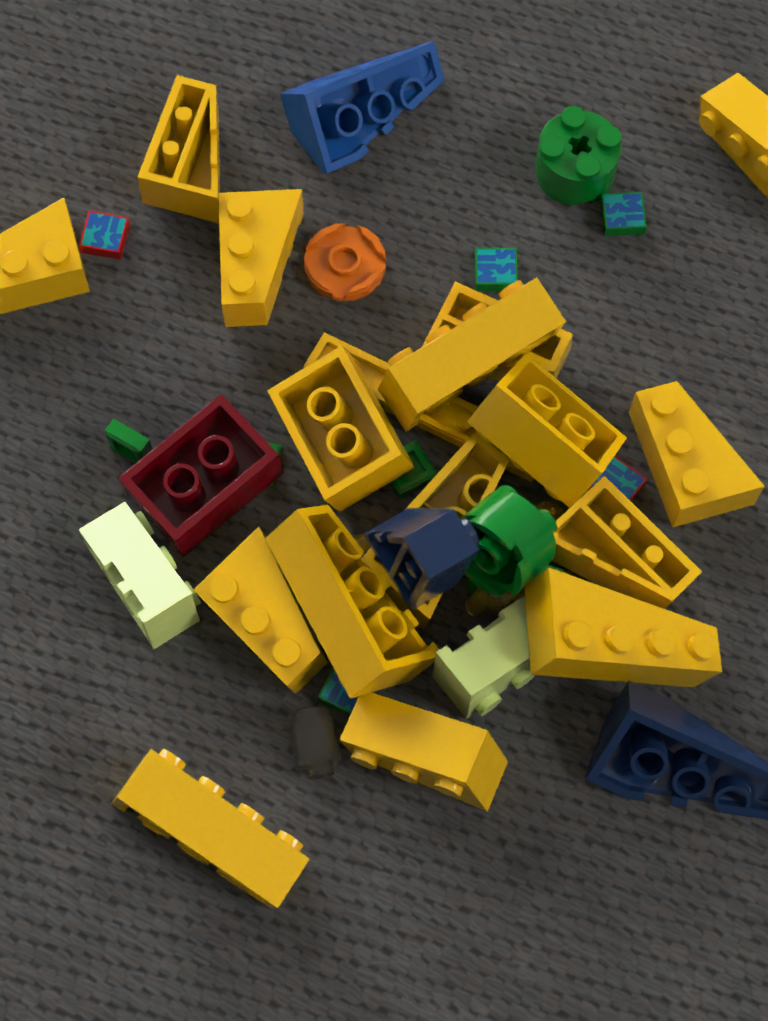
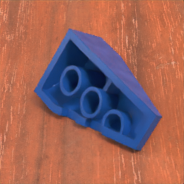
M427 42L312 80L282 92L280 96L291 133L323 173H330L360 160L369 151L366 145L379 132L382 135H387L394 128L391 121L404 109L413 110L444 81L435 42Z

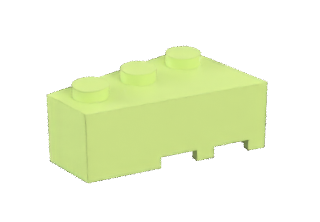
M123 502L79 529L87 548L153 649L200 621L196 606L201 604L199 597L188 581L183 582L175 571L177 565L165 546L163 545L159 548L153 541L151 535L154 534V531L141 511L134 514L127 503Z
M525 596L500 611L498 614L500 617L484 629L478 625L467 633L469 640L452 652L446 645L436 652L433 678L466 719L476 711L480 716H484L501 702L502 698L499 696L501 692L512 684L516 689H519L535 676L531 675Z

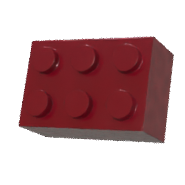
M220 394L118 479L132 502L178 553L185 557L284 473L279 454L232 404Z

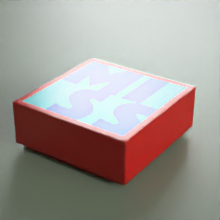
M89 210L79 242L80 252L121 260L131 225L129 217Z
M614 456L604 472L587 491L605 476L632 502L645 486L648 479Z

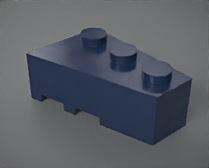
M408 508L363 534L411 611L457 585L479 551L476 545L479 543V539L473 526L465 518L460 520L454 509Z

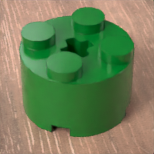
M577 106L565 108L561 114L552 118L544 126L540 134L535 172L542 191L551 199L565 205H578V203L588 201L592 203L600 200L601 194L608 193L614 182L621 154V132L598 114L584 111Z
M508 485L500 486L496 491L488 494L461 518H465L470 522L479 539V543L476 544L479 551L465 571V575L475 585L489 594L500 597L505 592H511V596L517 594L555 557L556 542L553 534L557 530L555 519L547 511L538 510Z

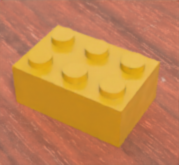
M342 345L267 390L321 495L327 503L339 512L415 468L360 366Z
M527 353L500 380L467 420L483 440L493 443L510 458L516 468L530 474L544 486L546 492L552 498L562 501L569 508L600 477L627 439L625 435Z

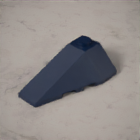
M628 680L605 718L586 772V780L627 799L643 801L644 793L671 796V805L687 807L688 799L714 803L716 810L720 813L768 820V762L669 698Z

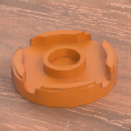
M346 223L333 224L321 229L309 240L304 255L305 275L311 287L322 296L336 301H355L369 295L380 285L386 271L385 249L379 238L365 227L356 225L355 228L346 226Z

